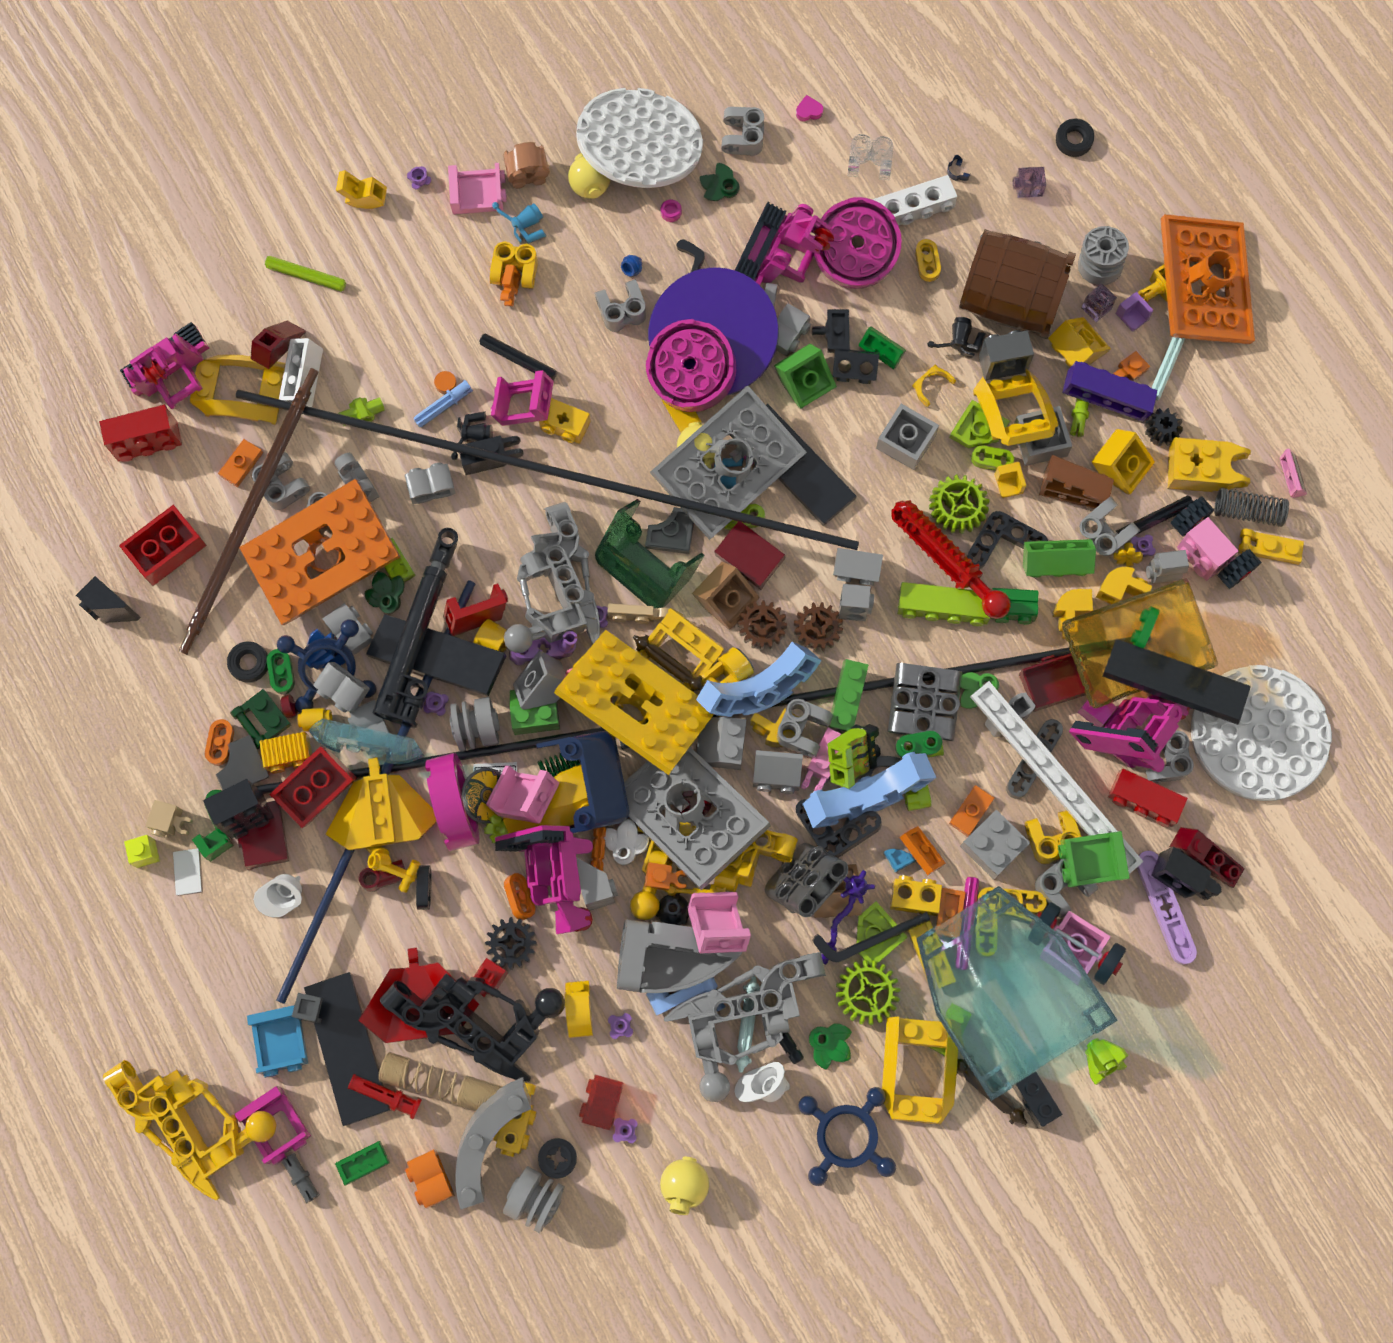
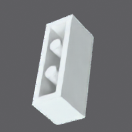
M309 338L290 339L279 396L280 400L293 402L299 387L303 386L310 368L317 371L320 369L323 348ZM318 375L310 390L312 393L306 404L308 407L313 406Z

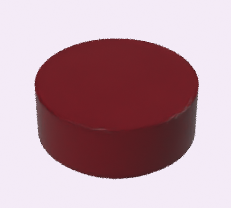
M292 695L281 697L280 703L285 717L288 719L296 717L297 710Z

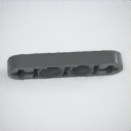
M1050 719L1043 724L1036 735L1050 753L1063 733V726L1058 720ZM1055 726L1056 733H1053L1049 740L1044 739L1049 732L1046 727ZM1023 758L1006 786L1008 795L1014 799L1022 798L1037 777L1035 773L1026 774L1023 771V764L1026 763ZM1021 777L1026 779L1021 785L1023 792L1019 790L1015 793L1012 784L1016 785Z

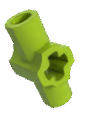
M359 397L349 404L350 409L338 414L372 422L375 420L374 415L385 411L380 397L371 401Z

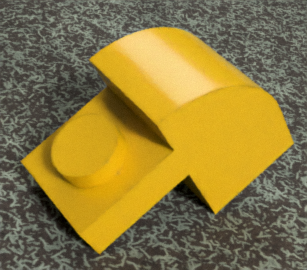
M346 170L339 172L336 191L346 197L345 203L350 206L374 209L384 206L387 186L374 177L359 180Z
M1119 567L1112 570L1106 576L1096 598L1117 606L1124 592L1145 600L1152 586L1142 578L1132 577L1134 568Z
M1073 589L1060 597L1053 610V617H1062L1058 621L1059 632H1062V639H1072L1076 633L1075 617H1089L1092 613V589Z
M785 708L776 723L771 722L758 713H754L751 718L750 725L753 727L752 730L761 736L768 735L765 744L770 747H783L777 740V732L785 714ZM790 729L783 731V735L786 738H793L795 736V733Z
M589 981L565 983V1012L569 1038L593 1036Z

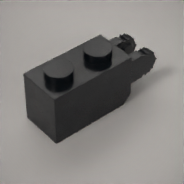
M496 436L463 444L516 458L524 454L521 448L505 451V448L518 445L521 442L518 436L506 438ZM459 453L465 475L507 465Z
M1173 846L1159 854L1151 876L1182 897L1189 898L1197 895L1204 900H1208L1222 892L1220 884L1210 877L1211 871L1203 867L1200 862L1187 856L1181 849Z

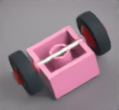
M1050 902L1043 913L1039 911L1032 922L1035 926L1029 935L1032 941L1040 944L1045 936L1052 932L1053 936L1041 957L1080 982L1084 981L1094 963L1100 960L1094 979L1100 984L1105 985L1112 974L1116 976L1123 963L1120 960L1125 954L1126 948L1115 943L1111 950L1103 955L1101 952L1111 936L1071 911H1068L1059 926L1056 925L1061 908Z

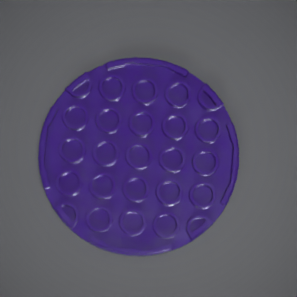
M719 267L704 268L690 272L673 282L655 304L649 322V346L662 329L672 323L687 319L709 323L724 334L736 359V376L733 386L727 395H734L741 392L745 387L750 386L764 374L772 362L779 338L776 311L763 288L743 273ZM687 359L684 363V367L688 370L694 369L696 365L694 359Z

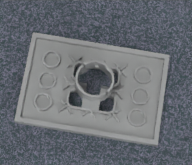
M747 386L651 470L650 473L671 496L741 512L807 452L754 391ZM700 433H706L712 439V443H706V445L711 446L706 451H700L695 447L694 439ZM726 436H731L733 438L729 440H723V438H725ZM725 445H737V448L729 454L736 463L746 456V467L742 468V471H731L722 463L720 455L722 448L726 447ZM708 452L715 453L716 467L713 469H709L702 461L703 456ZM754 462L755 467L751 470V465ZM721 476L736 477V485L731 489L725 488L720 481ZM682 508L709 540L731 521V519Z
M691 747L669 775L647 761L624 782L629 805L628 817L700 890L706 887L771 826L749 802ZM683 791H694V793H697V804L693 809L682 814L670 809V804H673L682 812L690 805L684 799ZM704 800L712 803L717 808L710 817H704L702 814L705 805ZM666 808V813L664 817L661 813ZM679 822H692L696 829L689 836H683L679 832Z

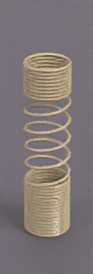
M392 1052L386 1054L379 1072V1082H384L398 1088L403 1084L405 1090L410 1088L415 1081L416 1093H420L427 1084L428 1097L433 1096L439 1087V1099L441 1101L448 1096L451 1090L452 1104L457 1103V1106L474 1111L493 1096L497 1090L503 1087L467 1075L463 1079L456 1101L453 1102L457 1072L447 1093L441 1098V1087L445 1069H443L436 1088L429 1095L430 1078L434 1066H431L425 1083L417 1091V1080L422 1062H419L417 1071L406 1088L405 1077L410 1058Z

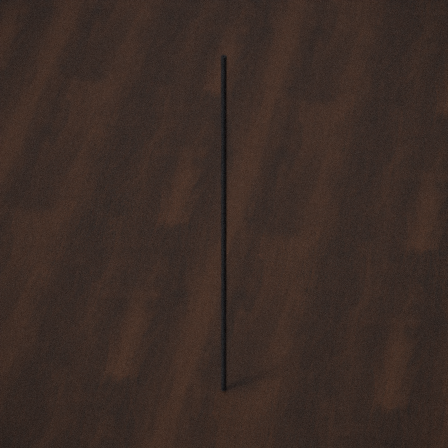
M239 389L236 391V398L287 411L292 402ZM305 406L302 413L348 426L853 550H858L859 541Z

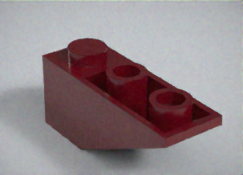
M288 320L264 328L252 340L250 359L270 369L288 351L290 339H300L306 333V330Z
M1180 827L1169 846L1170 848L1174 846L1181 849L1187 856L1200 862L1203 867L1211 871V876L1231 888L1235 887L1245 869L1198 829Z

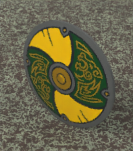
M492 768L477 769L466 778L463 784L461 796L466 814L478 823H491L489 818L493 815L498 816L486 803L501 776L499 771Z

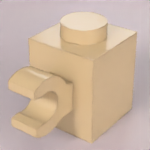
M154 800L145 826L152 830L151 834L165 838L166 834L174 836L175 831L187 836L189 832L183 830L182 825L186 822L193 824V820L188 817H181L183 810L178 806Z

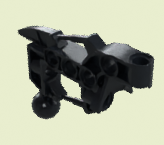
M447 973L424 1000L413 993L406 984L398 980L380 998L381 1004L399 1017L405 1024L417 1030L426 1031L430 1043L438 1042L454 1050L457 1049L474 1056L475 1062L482 1064L493 1072L515 1080L523 1077L524 1081L527 1082L531 1079L530 1075L515 1064V1062L537 1039L540 1031L538 1027L546 1018L557 1017L565 1008L564 996L555 988H545L540 991L535 998L536 1009L530 1013L523 1000L518 999L514 1001L501 994L499 990L486 984L483 978L471 977L467 981L460 976L455 981ZM482 990L513 1005L516 1022L504 1036L499 1034L492 1026L467 1007L476 994H479ZM443 1006L451 1007L454 1013L445 1012ZM409 1009H417L420 1015L415 1016L411 1014ZM461 1022H469L472 1028L467 1029L463 1027ZM447 1027L474 1051L440 1036L441 1029ZM480 1037L489 1038L491 1043H483Z

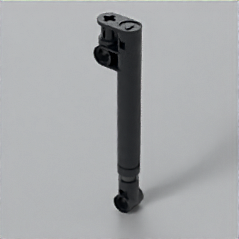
M443 528L438 534L429 560L431 566H426L372 712L377 717L409 728L417 727L418 724L415 720L427 697V684L418 678L412 677L411 673L443 588V583L447 577V573L444 570L449 567L457 547L458 534L452 528ZM449 537L453 540V543L445 544L442 539ZM413 688H420L423 694L421 696H414L411 690Z

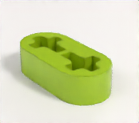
M978 446L972 453L971 461L978 468L996 471L998 466H1002V457H1006V464H1011L1014 462V456L1005 449ZM980 453H984L985 458L983 461L979 460Z

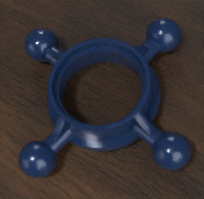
M347 619L342 622L340 626L341 635L338 640L332 638L317 639L309 643L304 649L296 645L291 636L284 635L277 640V648L280 652L285 654L291 652L299 657L298 673L303 683L309 688L306 694L299 697L295 702V708L299 713L302 712V709H313L312 700L318 690L313 685L315 682L309 677L306 670V662L311 654L321 649L334 650L344 658L347 671L352 676L355 675V657L345 644L349 638L357 635L359 631L356 621ZM371 680L362 681L370 688L364 698L374 696L376 693L375 683Z
M879 1087L869 1089L866 1095L867 1102L862 1108L853 1105H841L829 1110L827 1113L818 1107L814 1097L804 1096L800 1099L798 1104L800 1112L808 1116L813 1115L820 1121L817 1128V1143L825 1159L819 1166L810 1169L808 1179L812 1185H824L828 1178L827 1171L833 1164L839 1167L852 1168L870 1160L877 1166V1171L881 1176L891 1177L896 1171L894 1160L889 1157L882 1158L875 1152L878 1143V1131L874 1120L869 1115L874 1107L881 1106L885 1102L886 1094L883 1089ZM842 1114L858 1117L865 1124L868 1131V1143L865 1150L859 1156L851 1159L840 1158L833 1154L828 1148L825 1139L826 1129L830 1121Z

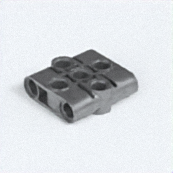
M896 663L888 732L903 735L925 732L917 727V720L924 719L928 723L926 731L937 732L942 740L954 741L957 712L960 707L959 695L962 672ZM923 674H930L933 677L932 685H926L923 682ZM904 693L907 695V704H899L897 694ZM921 696H926L930 699L931 704L929 708H924L920 705L919 700ZM944 699L952 701V711H947L943 708L942 703ZM894 709L903 710V711H910V712H912V713H909V712H901V711H894ZM935 715L953 717V719H952V718H945V717H938V716H935Z
M803 843L794 851L791 863L784 862L767 882L765 893L769 898L785 906L790 913H797L807 918L811 917L848 874V865L845 861L827 853L821 846L815 847L808 843Z

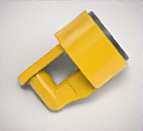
M732 647L717 659V664L702 675L703 685L706 684L707 680L719 683L716 678L722 674L726 678L720 683L746 680L754 674V667L740 649Z

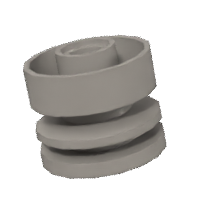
M1100 226L1092 229L1085 236L1078 260V271L1085 280L1096 285H1108L1115 282L1121 276L1129 250V243L1124 233L1110 226Z
M490 696L475 699L474 710L470 711L466 701L462 702V713H460L457 703L450 705L451 731L460 752L466 751V740H468L470 748L475 749L476 738L480 737L484 747L499 744V720L496 708L493 709Z
M527 1166L521 1176L517 1177L506 1197L507 1202L503 1209V1214L518 1221L525 1212L528 1214L525 1226L530 1227L536 1218L538 1221L534 1231L541 1233L554 1217L561 1203L562 1192L565 1186L558 1183L552 1193L550 1190L554 1180L549 1179L541 1187L539 1184L542 1174Z

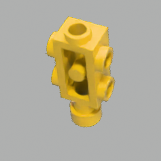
M525 1082L531 1098V1095L535 1093L537 1085ZM531 1105L530 1110L523 1112L519 1119H511L494 1136L493 1141L497 1142L496 1148L501 1149L500 1154L514 1157L515 1153L520 1154L522 1149H527L530 1135L526 1134L528 1125L533 1126L537 1111L533 1110L534 1105ZM508 1134L514 1135L515 1140L513 1143L507 1142L506 1136Z

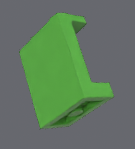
M1122 831L1060 840L1061 845H1058L1060 859H1064L1065 868L1062 869L1064 883H1068V887L1130 879Z

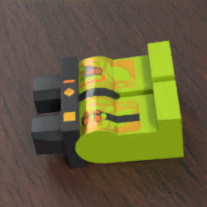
M856 724L852 729L827 744L829 762H831L829 767L832 783L850 789L855 785V778L867 773L869 768L874 769L877 767L876 758L881 755L880 747L875 744V738L879 736V728L877 726L868 724L862 727Z

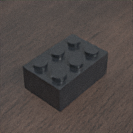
M248 779L203 800L214 826L231 839L242 838L248 834L247 830L254 827H264L270 822V819L274 818L263 793Z

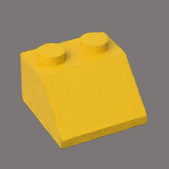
M1084 317L1065 320L1048 338L1052 343V348L1062 354L1069 367L1075 361L1085 362L1090 365L1111 350Z
M1120 429L1114 431L1091 461L1099 474H1104L1114 479L1113 485L1128 495H1131L1155 463L1136 432Z

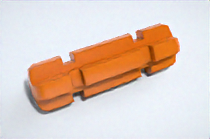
M606 827L596 828L593 832L595 839H593L591 858L593 861H591V866L603 871L604 866L602 860L605 855L604 837H606Z

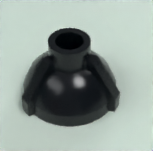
M676 893L674 896L666 895L659 901V910L656 917L662 923L680 926L687 923L689 904L680 893ZM672 904L678 907L675 912H670L668 908Z

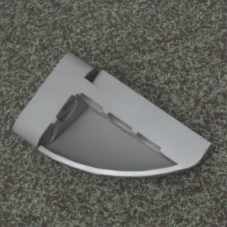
M627 919L624 922L617 989L640 993H664L687 989L716 976L733 963L742 952L700 954L693 927L660 922L649 924L648 922Z

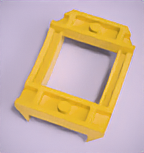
M216 355L206 358L197 364L195 372L203 389L200 391L196 390L190 395V403L207 417L229 416L254 421L261 420L276 425L279 408L259 403L214 399L220 366H241L264 370L259 395L279 399L286 363L277 361L270 369H267L251 360V356Z
M1027 368L1026 376L1016 375L1011 379L993 380L990 383H987L984 377H982L973 390V394L977 396L978 403L988 422L992 440L1001 439L1002 444L1010 446L1053 437L1055 427H1058L1053 406L1041 382ZM1033 392L1043 413L1044 420L1035 419L1029 423L1012 424L1004 428L996 400Z
M673 608L668 610L664 619L648 638L650 644H656L660 647L669 635L698 657L701 661L692 672L694 677L702 676L707 672L724 650V647L719 642H716L686 619L682 613ZM645 650L637 651L646 659H650ZM630 678L625 681L627 686L636 691L639 686L637 682ZM683 683L684 686L691 689L689 683ZM654 694L650 699V702L655 706H661L663 703Z
M899 1016L886 1019L882 1089L886 1094L884 1105L892 1120L941 1124L946 1118L955 1101L959 1024L949 1020L948 1022L903 1019L899 1018ZM898 1044L945 1048L942 1098L894 1094Z

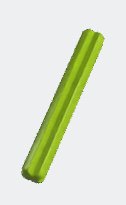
M267 256L265 260V265L268 269L340 292L344 291L346 287V282L342 278L273 256Z

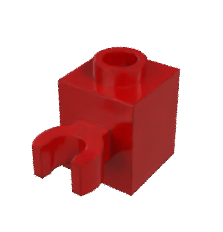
M486 958L474 977L483 978L486 984L498 990L508 972ZM482 990L479 994L485 997L489 993Z

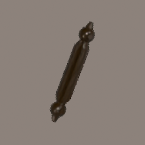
M645 634V636L641 637L633 636L637 651L645 650L650 658L682 682L689 683L691 691H701L703 689V677L701 675L694 677L692 672L656 644H650L648 635Z
M968 1058L957 1059V1074L963 1073L965 1079L1001 1112L1009 1114V1122L1012 1125L1014 1123H1021L1023 1125L1028 1123L1024 1117L1025 1109L1023 1107L1020 1109L1015 1108L1013 1102L974 1068L968 1067Z

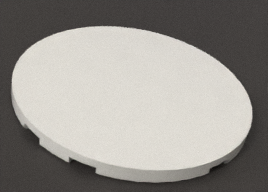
M620 88L598 95L584 107L577 123V143L582 155L589 164L607 178L633 187H662L680 181L694 170L700 160L703 148L701 128L693 114L677 100L669 96L664 97L655 94V91L638 88L637 90Z
M1249 665L1248 667L1232 669L1222 674L1221 676L1247 684L1251 688L1238 725L1194 709L1191 720V739L1195 754L1206 773L1225 790L1245 799L1255 801L1281 800L1295 795L1308 787L1325 767L1329 757L1330 743H1332L1331 724L1328 722L1325 713L1326 709L1316 693L1295 675L1285 670H1278L1264 665Z

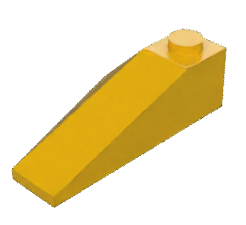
M581 764L560 772L554 777L559 782V785L540 824L504 817L503 822L508 833L541 825H574L573 818L575 812L579 808L589 806Z

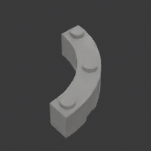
M523 1077L503 1086L486 1102H483L473 1114L464 1130L456 1162V1192L460 1209L484 1202L485 1190L482 1183L481 1166L490 1142L506 1123L519 1114L531 1109V1099Z

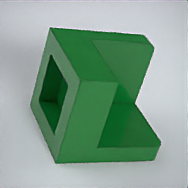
M214 830L206 837L199 834L192 839L202 856L210 862L234 846L227 835L221 834L217 830Z

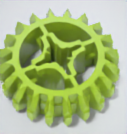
M957 474L954 476V480L948 476L945 482L939 481L938 487L933 488V495H930L929 501L932 502L929 504V509L933 510L931 517L937 518L936 525L943 523V530L950 527L952 534L955 533L956 529H959L960 534H963L965 528L972 532L973 526L976 528L980 527V521H985V514L989 512L987 505L990 502L989 499L985 498L987 491H980L983 487L982 483L974 485L975 478L967 481V475H964L961 480ZM959 490V491H962V492H960V493H953V492H951V491ZM969 495L974 499L977 508L973 507V504L968 500ZM963 499L962 504H961L960 506H958L957 509L955 510L956 504H958L959 502H961V500ZM942 501L946 502L945 505L950 508L949 514L944 510ZM959 515H964V516H966L967 518H956V517L959 516Z
M863 960V968H860L858 962H854L855 971L847 967L845 970L849 976L845 974L839 976L845 983L836 984L837 988L843 989V992L835 994L836 997H843L844 999L838 1002V1006L841 1007L846 1004L847 1008L843 1011V1014L846 1015L851 1011L853 1013L850 1017L851 1021H854L856 1016H860V1025H863L865 1018H868L869 1025H873V1017H876L878 1023H882L881 1014L889 1018L891 1015L887 1009L891 1011L897 1009L891 1002L900 1001L899 997L893 996V993L900 992V988L892 987V985L898 982V979L894 978L890 981L888 977L893 974V971L890 970L887 974L883 973L882 971L886 967L885 964L876 969L877 961L875 960L872 962V967H868L867 960ZM864 973L876 975L883 982L872 984L865 977ZM857 976L860 989L857 993L849 996V984ZM866 986L869 987V989H876L872 993L870 999H868L867 996L864 997L863 995L857 997L861 995V993L865 990ZM887 989L886 1002L879 1009L876 995L882 990ZM864 1001L871 1008L872 1012L859 1010L853 1003Z

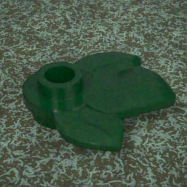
M717 163L715 174L703 175L699 178L702 187L707 190L704 194V198L707 200L719 201L724 197H735L739 193L740 186L738 181L733 178V170L725 164Z
M377 571L372 579V588L364 592L365 598L372 607H380L384 613H394L401 605L399 597L404 591V581L401 575L391 580L385 573Z

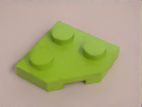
M974 400L970 402L949 436L950 439L966 448L996 443L1000 440H992L984 412L980 404ZM1001 416L1004 428L1008 427L1010 420Z
M877 901L867 908L862 915L858 916L856 943L897 925ZM905 933L899 934L858 954L863 960H867L869 967H872L873 960L877 961L878 964L907 939V935Z

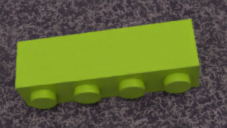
M907 582L901 583L897 614L902 615L904 618L925 617V620L928 621L943 619L948 620L947 622L952 624L969 622L972 626L987 625L990 617L982 609V599L973 590Z

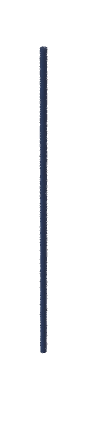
M468 580L458 600L460 609L465 608L476 585L473 581ZM446 627L444 633L451 635L448 628ZM424 675L422 681L429 688L433 678ZM418 688L415 696H421L423 691ZM401 725L380 774H390L410 730L409 727ZM345 848L276 1001L285 1004L355 850H347Z

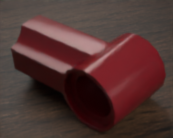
M402 859L391 863L405 869ZM365 868L359 874V882L368 892H375L382 887L402 882L403 878L389 872L375 871L372 868ZM376 875V882L374 884H365L367 876Z

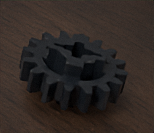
M512 917L509 918V923H505L501 919V926L492 925L495 930L494 933L487 932V935L491 938V941L485 942L486 946L491 947L487 954L494 955L491 960L494 963L500 960L499 966L501 968H504L506 964H508L510 970H513L514 964L522 968V961L525 960L529 963L528 955H535L536 953L531 949L532 946L537 945L536 941L531 940L536 934L535 932L528 933L531 926L526 924L523 927L522 919H519L517 923H514ZM516 929L521 930L526 938H519ZM506 930V933L501 938H497L502 931ZM510 938H513L515 942H518L517 944H514L512 946V949H510L507 945H504L510 942ZM497 949H504L506 951V958L500 956ZM521 949H525L523 954L516 958V954Z

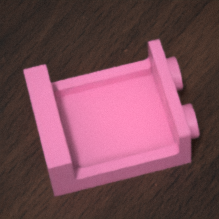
M495 163V169L458 172L457 165L448 166L450 205L453 214L497 211L492 207L493 202H497L500 210H504L503 202H507L506 189H502V183H506L505 171L500 169L499 163Z
M505 766L486 805L499 817L540 824L559 782L548 771L540 770L538 775L518 773L511 766Z
M737 892L692 894L688 912L700 954L746 952L751 934L749 928L743 929L736 907L738 900Z

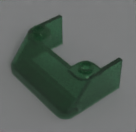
M636 499L617 511L595 551V559L603 569L647 606H654L657 609L664 608L690 581L705 555L701 552L686 563L682 561L676 562L671 568L665 565L638 542L642 535V529L639 523L632 517L641 501Z

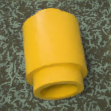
M325 708L302 709L301 714H298V726L304 732L326 731L327 728H332L333 726L332 711Z

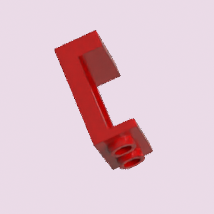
M497 583L493 585L490 599L460 609L456 597L447 599L443 618L451 636L481 627L487 619L494 622L502 620L506 603L508 602L507 594Z

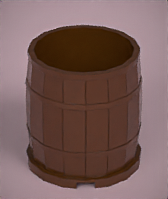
M985 229L969 271L959 309L1004 326L1039 333L1041 338L1048 339L1076 253L1068 252L1067 255L1047 245Z

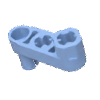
M714 977L700 984L678 990L672 994H669V992L646 993V996L657 1016L698 994L716 989L718 985ZM724 1003L718 1005L717 1012L726 1007Z

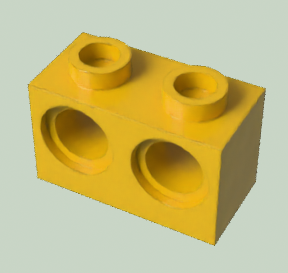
M899 876V879L895 878L892 884L890 910L918 914L927 912L928 915L937 916L940 908L942 885L936 884L937 881L932 879H922V882L913 881V877ZM907 888L910 891V898H901L898 894V889ZM922 892H931L934 900L932 902L924 901Z

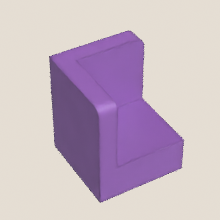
M1135 292L1120 303L1115 314L1131 331H1135L1150 319L1153 309Z

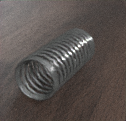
M1220 488L1215 501L1214 513L1215 516L1222 514L1225 517L1227 513L1228 518L1232 514L1233 519L1237 515L1238 520L1242 516L1243 521L1247 517V521H1250L1252 518L1253 522L1257 519L1258 523L1262 520L1263 524L1267 521L1268 525L1272 522L1273 526L1277 523L1278 527H1283L1288 517L1289 500L1285 498L1279 499L1278 497L1274 498L1273 496L1268 497V495L1264 497L1262 494L1260 496L1253 493L1248 494V492L1243 493V491L1238 492V490L1233 491L1232 489L1228 491V489ZM1230 492H1232V496L1229 501V494ZM1237 492V496L1234 502V494ZM1276 510H1277V516H1276V520H1275V522H1274L1275 513H1276Z

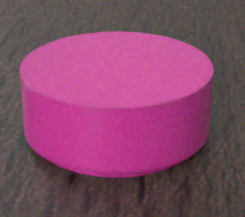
M669 199L662 203L660 210L661 216L665 221L675 222L681 217L682 207L678 201Z

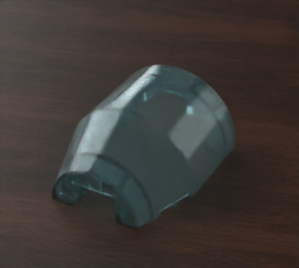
M1000 886L983 895L977 902L939 926L936 925L916 938L936 1015L991 1101L1013 1088V1085L1063 1052L1118 1021L1063 937L1044 923L1038 916H1035Z

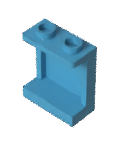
M294 1005L247 1016L248 1025L252 1026L258 1064V1068H255L256 1073L263 1074L264 1078L279 1075V1070L287 1069L288 1072L302 1070V1065L309 1064L302 1021L292 1017Z

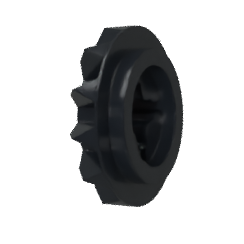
M560 1138L547 1141L541 1147L538 1154L540 1169L551 1178L566 1177L573 1171L577 1163V1154L573 1145L567 1140ZM560 1147L561 1156L564 1159H568V1161L559 1162L555 1169L554 1160L547 1158V1156L556 1155Z

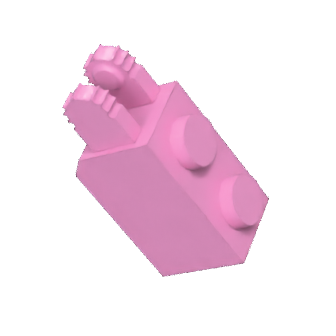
M827 728L819 744L820 748L817 756L812 758L807 768V775L801 785L802 789L808 788L812 776L820 779L814 791L822 790L825 782L828 783L830 779L829 764L831 762H829L827 744L842 734Z

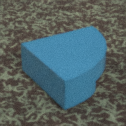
M889 849L883 852L895 873L916 862L910 853L903 850Z

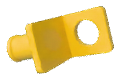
M1165 265L1153 271L1149 280L1152 284L1138 291L1142 298L1145 297L1144 300L1146 302L1159 294L1167 302L1166 280L1163 278V275H1165Z

